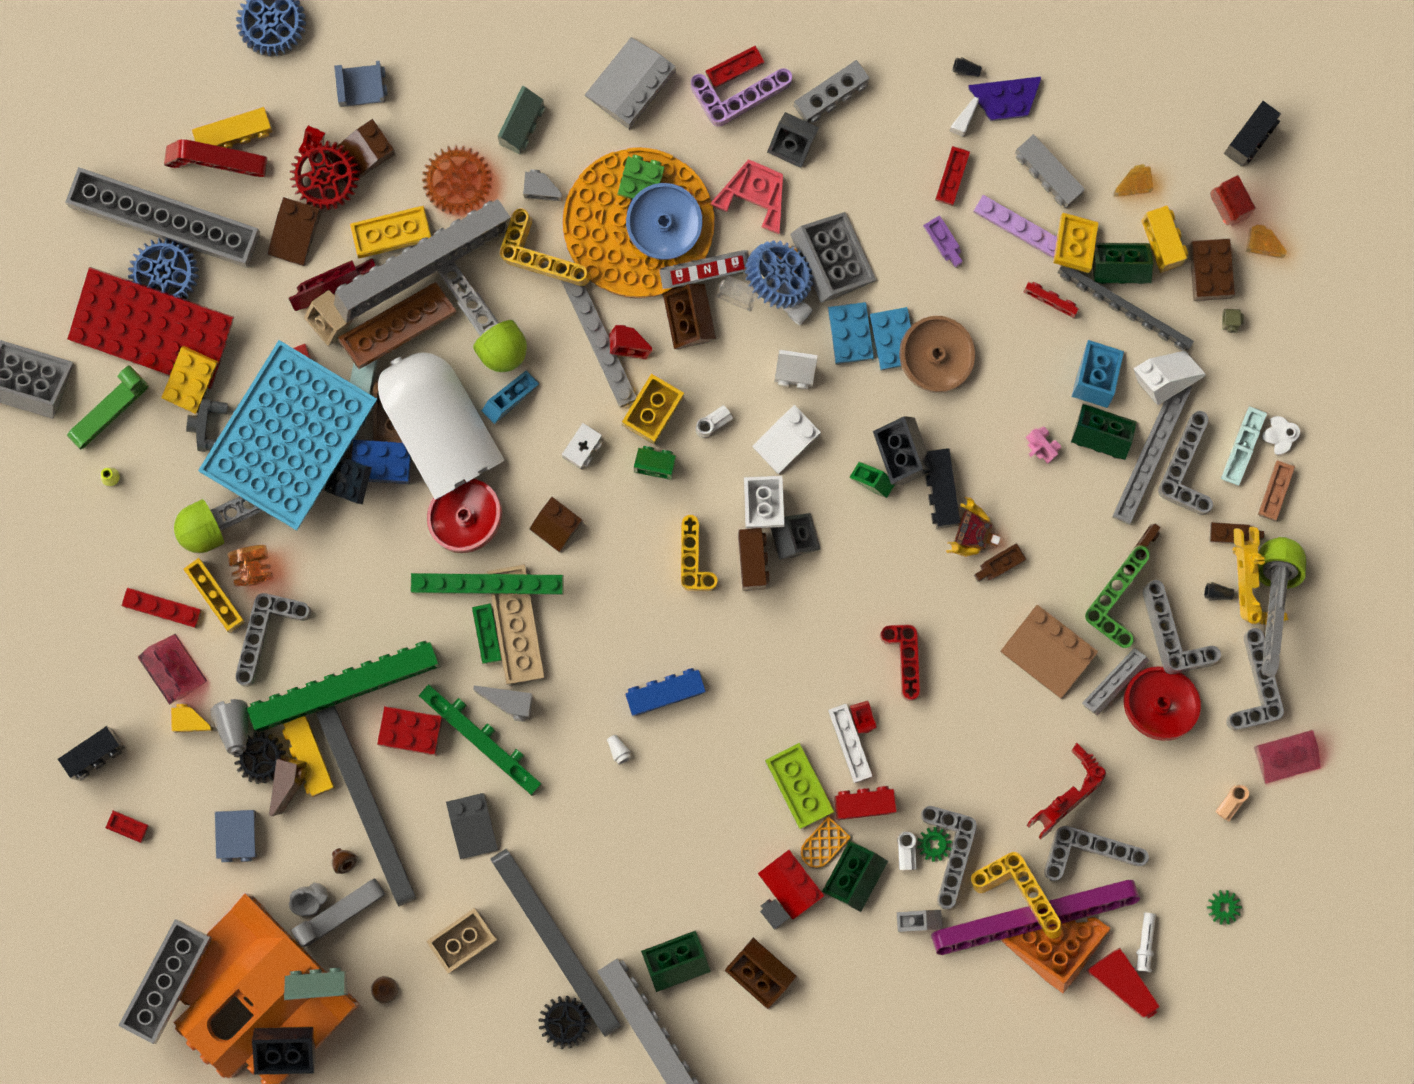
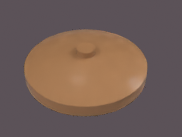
M930 316L917 321L906 331L900 344L899 357L905 375L913 384L929 392H945L958 387L970 375L975 361V348L971 336L960 323L944 316Z

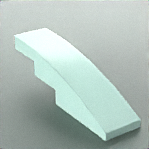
M1251 406L1248 407L1221 476L1222 480L1239 486L1267 412Z

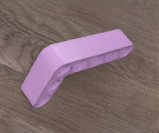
M786 68L779 69L723 102L720 101L708 79L703 74H696L692 77L691 90L710 122L714 126L720 127L787 89L791 85L792 74ZM782 75H785L788 77L789 80L787 82H781L778 78ZM696 81H702L704 83V86L701 88L695 87L694 83ZM764 85H770L772 87V90L766 92L762 89V87ZM753 94L756 96V99L749 101L746 99V96ZM712 97L714 102L707 104L704 102V99ZM736 103L740 108L735 111L731 110L729 106ZM721 113L724 117L721 120H716L713 115Z

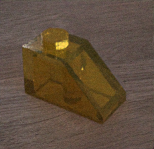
M1144 164L1134 166L1115 189L1113 196L1151 193L1154 189L1151 167H1145Z
M1259 224L1250 228L1246 252L1277 258H1284L1286 256V249L1271 229H1266L1265 225Z

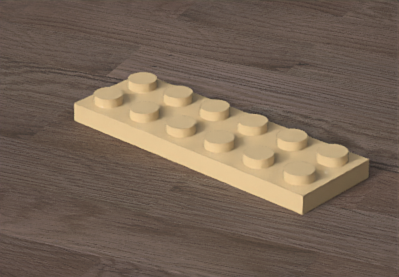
M524 564L487 571V574H526V568ZM491 594L506 685L544 679L530 594Z

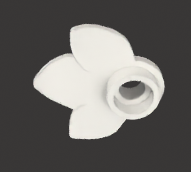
M1276 416L1270 418L1272 427L1263 433L1262 439L1268 443L1275 444L1274 452L1280 455L1291 449L1292 442L1296 441L1300 436V429L1296 424L1288 423L1283 417ZM1288 429L1294 430V434L1292 436L1287 435Z

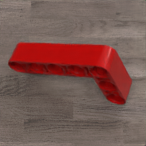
M180 139L166 146L164 166L181 168L192 163L255 177H265L267 157Z

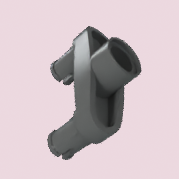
M203 398L198 416L188 415L186 432L196 433L198 451L205 452L206 450H211L217 441L205 437L207 414L210 412L227 414L228 403Z

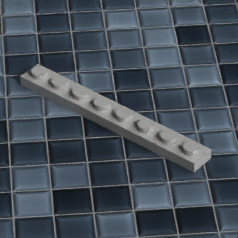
M561 267L559 274L566 272L567 267ZM579 273L577 274L576 279H581ZM561 280L619 407L635 401L636 395L618 356L610 354V339L586 287Z
M1192 386L1185 388L1164 401L1112 515L1113 518L1130 525Z

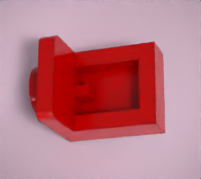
M308 125L299 150L306 152L305 146L308 145L312 148V142H315L317 146H319L320 140L324 143L325 132ZM316 152L314 154V159H316L319 152Z
M868 700L850 706L858 733H869L877 728Z

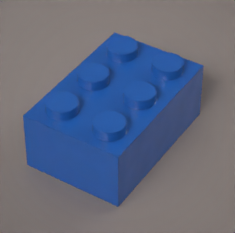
M353 440L352 460L372 467L368 482L410 485L412 458L403 443Z

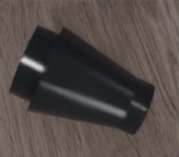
M961 57L955 59L952 72L956 73V75L979 77L982 66Z
M1211 582V584L1207 583L1204 597L1209 599V601L1232 600L1234 589Z

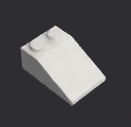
M779 350L774 382H778L779 386L789 387V384L797 385L799 389L812 387L818 355Z
M1186 351L1150 358L1133 368L1138 383L1157 405L1206 376Z
M794 405L752 447L779 474L820 436L821 432Z
M782 476L744 477L746 529L784 527Z

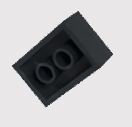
M1262 101L1230 143L1224 154L1241 167L1245 162L1249 164L1258 152L1256 147L1260 149L1269 137L1267 133L1271 135L1280 123L1278 118L1281 113L1265 101Z
M903 416L873 431L891 484L903 485L933 471L915 417Z
M106 726L59 757L58 761L71 779L82 781L90 775L89 772L95 768L98 770L106 765L105 761L112 757L114 759L123 753L121 750L125 747L114 730Z
M314 1027L254 1028L252 1037L254 1075L314 1073L316 1062Z

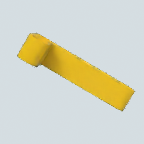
M516 209L512 214L500 248L501 258L507 264L579 286L587 285L591 276L584 266L524 248L532 225V217L525 209ZM521 216H526L524 222H518V219ZM520 233V237L517 240H512L514 234ZM509 251H514L512 257L506 258V254ZM531 256L530 262H523L525 257ZM543 262H549L548 267L541 268ZM561 267H567L566 272L559 274ZM579 272L585 273L583 278L576 279Z
M1008 853L972 874V885L978 893H985L1012 878L1047 937L1055 939L1061 935L1062 926L1060 919L1019 853ZM1012 861L1019 862L1017 866L1010 865ZM995 870L1002 871L1000 875H993ZM1023 876L1029 878L1026 882L1019 881ZM979 879L985 880V883L982 885L976 884ZM1033 892L1038 893V896L1035 898L1029 897V894ZM1042 908L1048 910L1045 914H1040L1038 911ZM1052 924L1058 926L1055 930L1048 929Z

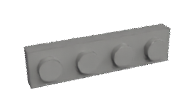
M1134 648L1082 702L1084 707L1097 716L1149 662V659Z

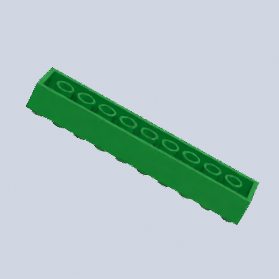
M425 640L415 644V648L408 649V647L397 650L398 654L396 655L386 654L380 656L379 661L372 662L369 660L360 664L361 667L357 669L350 667L342 670L343 674L335 675L334 673L327 675L321 682L316 680L310 681L305 684L306 687L304 688L294 687L287 690V694H274L269 696L268 701L258 700L250 703L251 707H248L247 711L253 728L259 733L440 668L434 647L431 642L428 643Z

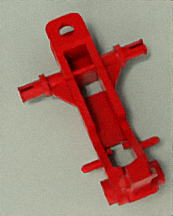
M1078 743L1075 744L1071 752L1081 761L1087 775L1084 778L1080 791L1072 786L1062 796H1057L1047 808L1040 810L1029 820L1028 828L1037 821L1044 825L1045 829L1038 837L1040 840L1051 832L1053 826L1102 784L1106 776L1105 769L1098 766V762L1095 763L1096 758L1092 759L1094 755L1088 754Z

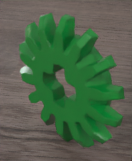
M934 827L933 832L927 828L928 834L920 833L924 838L917 839V841L922 842V845H918L917 849H923L919 854L926 853V860L931 856L932 862H935V857H938L939 861H941L940 855L943 854L947 857L948 854L945 850L951 851L947 844L952 842L945 839L949 834L947 833L943 836L942 832L944 830L942 828L940 832H936L937 827ZM937 839L939 841V848L930 849L931 844L929 841Z
M1219 890L1220 896L1213 893L1212 895L1215 899L1208 900V902L1212 903V906H1207V909H1212V912L1208 915H1215L1213 921L1215 922L1217 919H1220L1219 924L1221 925L1224 920L1229 925L1230 918L1235 922L1234 915H1241V913L1236 911L1237 909H1242V906L1236 905L1240 899H1233L1236 895L1235 893L1229 896V890H1226L1225 895H1223L1222 890ZM1222 902L1230 905L1228 906V912L1220 911V904Z

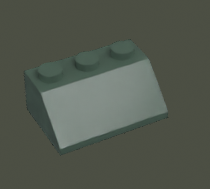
M525 86L521 87L498 134L499 145L518 154L522 150H526L529 144L528 137L530 133L533 134L537 127L535 122L538 116L542 117L546 108L544 100Z
M329 968L328 973H322L321 969L310 970V974H302V971H290V975L285 976L284 1000L348 995L346 971H341V968Z

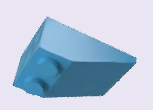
M1088 340L1071 397L1108 408L1115 394L1124 351Z

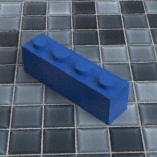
M694 668L683 671V675L676 677L675 674L664 677L665 681L659 683L657 680L646 683V687L640 689L639 686L629 688L625 696L632 717L706 693L699 670L694 671Z

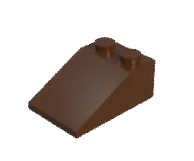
M373 119L356 129L337 145V148L344 145L343 152L350 150L348 157L355 156L352 163H358L354 167V170H360V173L355 174V177L361 178L396 155L393 147ZM332 152L328 153L332 163L342 160L338 155ZM340 164L338 171L341 174H346L347 167L344 164ZM347 176V177L343 178L346 183H348V176Z
M283 197L267 255L304 266L322 214L320 208Z

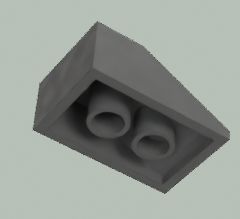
M484 793L446 802L460 859L498 850Z

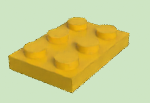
M1062 212L1053 263L1090 273L1099 222Z
M182 346L161 398L196 414L218 361Z

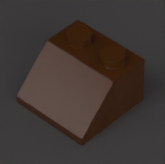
M551 497L539 512L529 530L560 552L583 521L567 507Z

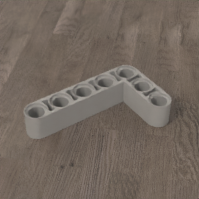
M1197 411L1189 418L1158 489V493L1163 499L1199 515L1208 513L1213 507V501L1210 497L1182 485L1181 482L1208 424V416L1203 411ZM1194 417H1201L1203 424L1197 425L1194 422ZM1187 434H1193L1195 442H1189L1186 438ZM1179 451H1185L1188 454V458L1186 460L1181 459ZM1172 468L1179 469V477H1175L1172 475ZM1164 485L1172 487V494L1164 492ZM1182 493H1187L1190 496L1189 502H1184L1181 499ZM1199 501L1207 503V510L1200 509Z
M1153 580L1143 588L1144 601L1165 672L1177 674L1209 667L1220 659L1221 652L1216 646H1207L1183 652L1163 583ZM1150 587H1154L1157 594H1153ZM1155 605L1161 607L1162 613L1156 610ZM1161 623L1166 625L1167 631L1161 628ZM1166 642L1172 645V649L1166 647ZM1207 652L1212 654L1213 660L1207 657ZM1189 656L1195 659V664L1189 661ZM1171 660L1177 663V668L1171 665Z
M260 593L255 597L235 676L236 681L240 685L248 687L255 681L271 614L305 621L311 615L310 607L306 603L267 593ZM262 598H268L269 604L266 607H260L259 605ZM282 602H286L288 605L287 610L284 612L278 610V605ZM301 606L306 607V614L304 616L297 615V609ZM262 616L264 623L261 626H256L255 619ZM253 635H258L259 642L252 645L250 638ZM248 654H254V661L250 664L246 663L245 657ZM244 672L250 674V679L247 682H242L240 679L241 674Z
M1252 628L1244 634V643L1261 706L1230 714L1227 717L1226 724L1231 730H1240L1280 719L1284 713L1275 676L1272 678L1268 677L1266 680L1259 676L1264 659L1258 661L1255 659L1254 654L1256 651L1264 653L1265 638L1263 632L1258 628ZM1253 632L1257 634V642H1252L1250 640V633ZM1266 688L1272 690V698L1265 696L1264 691ZM1271 707L1277 709L1278 715L1276 717L1270 715L1269 709ZM1253 711L1259 714V720L1257 722L1251 719V713ZM1234 716L1240 718L1241 724L1239 726H1235L1232 723Z
M927 806L921 811V820L924 823L955 832L937 898V903L941 908L950 909L957 900L977 824L972 817L934 806ZM929 809L935 813L933 820L925 818L926 810ZM945 815L953 817L952 825L948 826L944 823L943 818ZM964 820H968L972 823V828L970 831H966L962 828V823ZM959 839H964L967 842V847L964 850L957 847ZM953 858L961 859L962 865L960 868L952 866ZM949 876L956 878V886L950 887L947 885V878ZM944 895H949L952 899L949 906L942 904L941 899Z
M1062 826L1055 832L1044 874L1050 881L1062 878L1071 847L1133 866L1145 865L1149 860V855L1142 848L1073 827ZM1063 829L1069 832L1067 840L1060 838V832ZM1081 835L1086 836L1088 839L1086 846H1082L1078 842V838ZM1099 841L1106 843V850L1104 852L1099 851L1097 848ZM1118 846L1123 847L1125 850L1123 857L1116 855V848ZM1057 848H1061L1064 851L1062 859H1058L1054 855V851ZM1136 852L1143 854L1144 858L1141 863L1136 862L1134 859ZM1051 867H1056L1059 871L1056 878L1049 875Z
M374 878L310 921L302 922L293 928L291 932L301 947H307L379 900L385 893Z

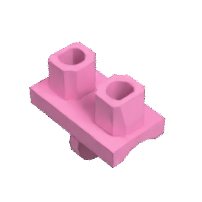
M1043 426L1039 429L1035 428L1025 438L1028 440V446L1032 450L1028 455L1032 457L1036 454L1039 459L1043 458L1048 464L1058 455L1057 452L1060 450L1061 445L1055 440L1049 444L1045 439L1049 435V431Z

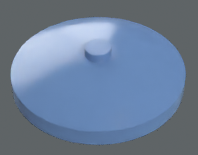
M670 183L653 184L641 190L631 201L626 215L627 233L634 246L646 256L659 260L674 259L687 253L697 242L702 229L701 209L696 199L684 188Z

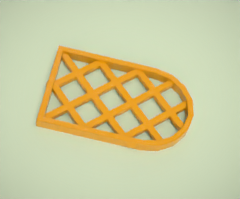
M828 816L802 845V860L810 867H822L830 862L832 857L851 837ZM827 821V827L820 828ZM830 821H831L836 827H830ZM831 829H837V837H830ZM820 830H828V837H821ZM840 830H841L846 836H840ZM818 831V837L811 838ZM847 838L840 846V839ZM822 839H828V847H821ZM830 839H838V846H831ZM811 840H818L819 847H812ZM809 841V847L804 848L805 844ZM836 848H838V849L831 855V849H836ZM812 849H819V857H812ZM821 849H828L829 856H821ZM803 850H809L810 857H804ZM829 858L825 863L822 864V859ZM805 859H810V864ZM812 859H819L820 865H812Z

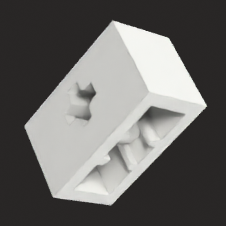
M582 423L562 453V457L580 469L583 466L587 467L592 460L591 454L593 451H598L603 444V441H601L602 435ZM586 443L588 450L584 449L583 451H580L581 449L579 445H584Z

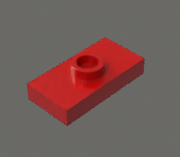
M113 810L105 828L142 843L149 825Z

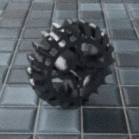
M253 732L254 739L247 735L246 750L241 755L234 756L240 758L234 764L241 765L237 769L238 772L245 771L242 774L243 778L250 775L248 778L249 782H252L255 777L256 784L260 783L261 778L266 784L268 776L274 781L272 774L275 773L276 761L281 758V755H285L286 751H279L284 745L282 743L276 745L279 741L277 737L271 741L272 734L269 733L267 738H265V732H261L258 738L257 732ZM264 742L258 751L248 750L251 745ZM269 744L275 751V761L267 755ZM260 753H263L262 756L269 760V762L260 760L261 763H257L258 759L252 754L260 755ZM245 755L253 759L251 771L245 763ZM268 764L273 766L269 771L257 774L262 765Z
M559 996V1003L557 1004L554 999H551L550 1001L553 1006L550 1007L548 1004H545L544 1007L548 1011L540 1012V1014L545 1015V1019L539 1018L538 1020L539 1022H544V1025L539 1026V1029H546L542 1037L548 1034L550 1037L546 1042L549 1043L552 1039L555 1040L553 1043L554 1047L560 1042L561 1049H564L565 1043H568V1048H572V1041L578 1046L577 1038L579 1037L584 1041L585 1037L581 1034L583 1032L589 1034V1031L584 1028L585 1026H591V1023H585V1019H590L591 1016H584L583 1013L588 1010L586 1008L580 1009L583 1005L582 1002L575 1005L576 998H573L571 1003L569 1002V996H566L565 1002H562V998ZM563 1006V1013L560 1018H549L554 1009ZM569 1006L579 1013L581 1021L570 1018ZM566 1012L567 1020L575 1022V1024L567 1025L563 1033V1025L555 1021L563 1020L562 1017L565 1016ZM549 1024H555L560 1027V1038L551 1032ZM569 1027H580L575 1036L566 1039Z

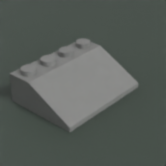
M631 37L586 92L585 97L630 130L676 72V66L659 53Z
M846 212L802 225L790 234L797 251L801 250L799 255L801 257L805 256V263L809 262L807 267L812 269L809 274L814 276L811 281L821 303L876 281Z
M0 340V403L53 419L60 405L73 362Z

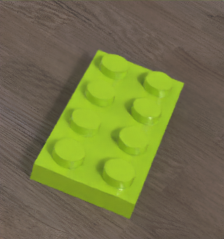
M800 743L765 760L799 830L834 813Z

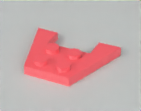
M748 159L709 205L727 212L733 196H737L767 209L768 211L761 227L780 234L783 174Z

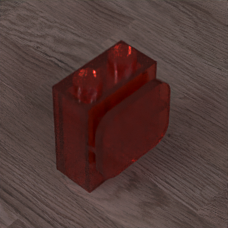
M1239 175L1222 182L1219 187L1213 188L1210 192L1212 201L1227 226H1233L1249 218L1256 209Z

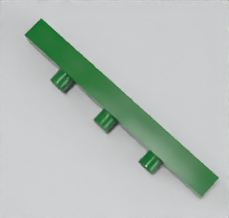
M429 684L418 695L531 796L542 785L519 764L525 757L519 750L515 749L511 755H508L490 739L496 731L487 723L480 730L461 713L467 706L461 699L458 698L453 704H450Z

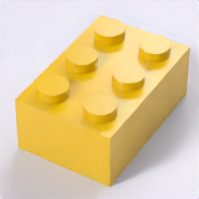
M1168 205L1146 212L1141 220L1160 273L1182 266L1187 259L1186 256H1188L1187 248L1185 245H1182L1180 240L1182 238L1180 229L1175 227L1174 212L1172 209L1169 210Z
M651 373L622 420V426L655 445L682 401L684 392Z

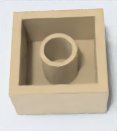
M329 290L311 302L304 316V319L327 346H330L338 340V337L345 334L353 319L347 323L344 321L334 305L335 295Z

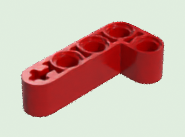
M912 625L885 626L880 632V639L885 644H899L901 695L906 701H913L920 692L917 630ZM906 629L911 630L913 638L906 639L903 636V631ZM891 630L894 633V638L887 640L884 637V631ZM912 649L914 657L906 658L904 650ZM912 668L915 672L914 677H907L904 673L905 669ZM915 680V683L911 684V689L915 693H913L912 697H909V693L905 692L909 689V683L905 684V681L912 682Z

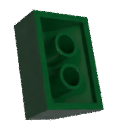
M1095 243L1093 277L1096 283L1145 284L1152 282L1153 259L1150 243Z
M1082 404L1071 443L1117 459L1126 460L1133 442L1137 421Z
M849 841L822 892L861 912L888 860L873 851Z
M696 930L641 951L656 992L711 972Z

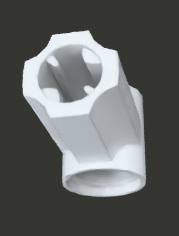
M803 301L792 308L788 306L786 309H783L788 313L789 318L798 325H801L813 311Z
M723 405L705 418L698 420L696 433L701 438H707L714 431L733 420V417ZM707 424L710 430L703 432L699 426Z
M905 831L900 833L897 838L899 870L916 869V838L911 832ZM904 835H909L912 839L911 844L908 846L902 844L901 840Z

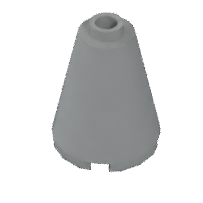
M231 699V703L224 704V701L215 704L210 711L211 718L227 752L233 756H238L246 750L248 704L243 700Z

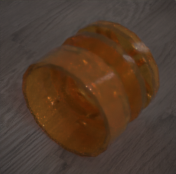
M266 545L244 547L227 553L229 566L239 567V570L231 573L232 577H240L233 581L235 587L255 586L273 578L272 572H264L271 569V565L261 563L269 558Z

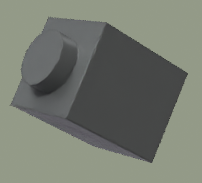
M768 899L761 905L763 909L760 913L774 930L790 918L776 899L773 901Z

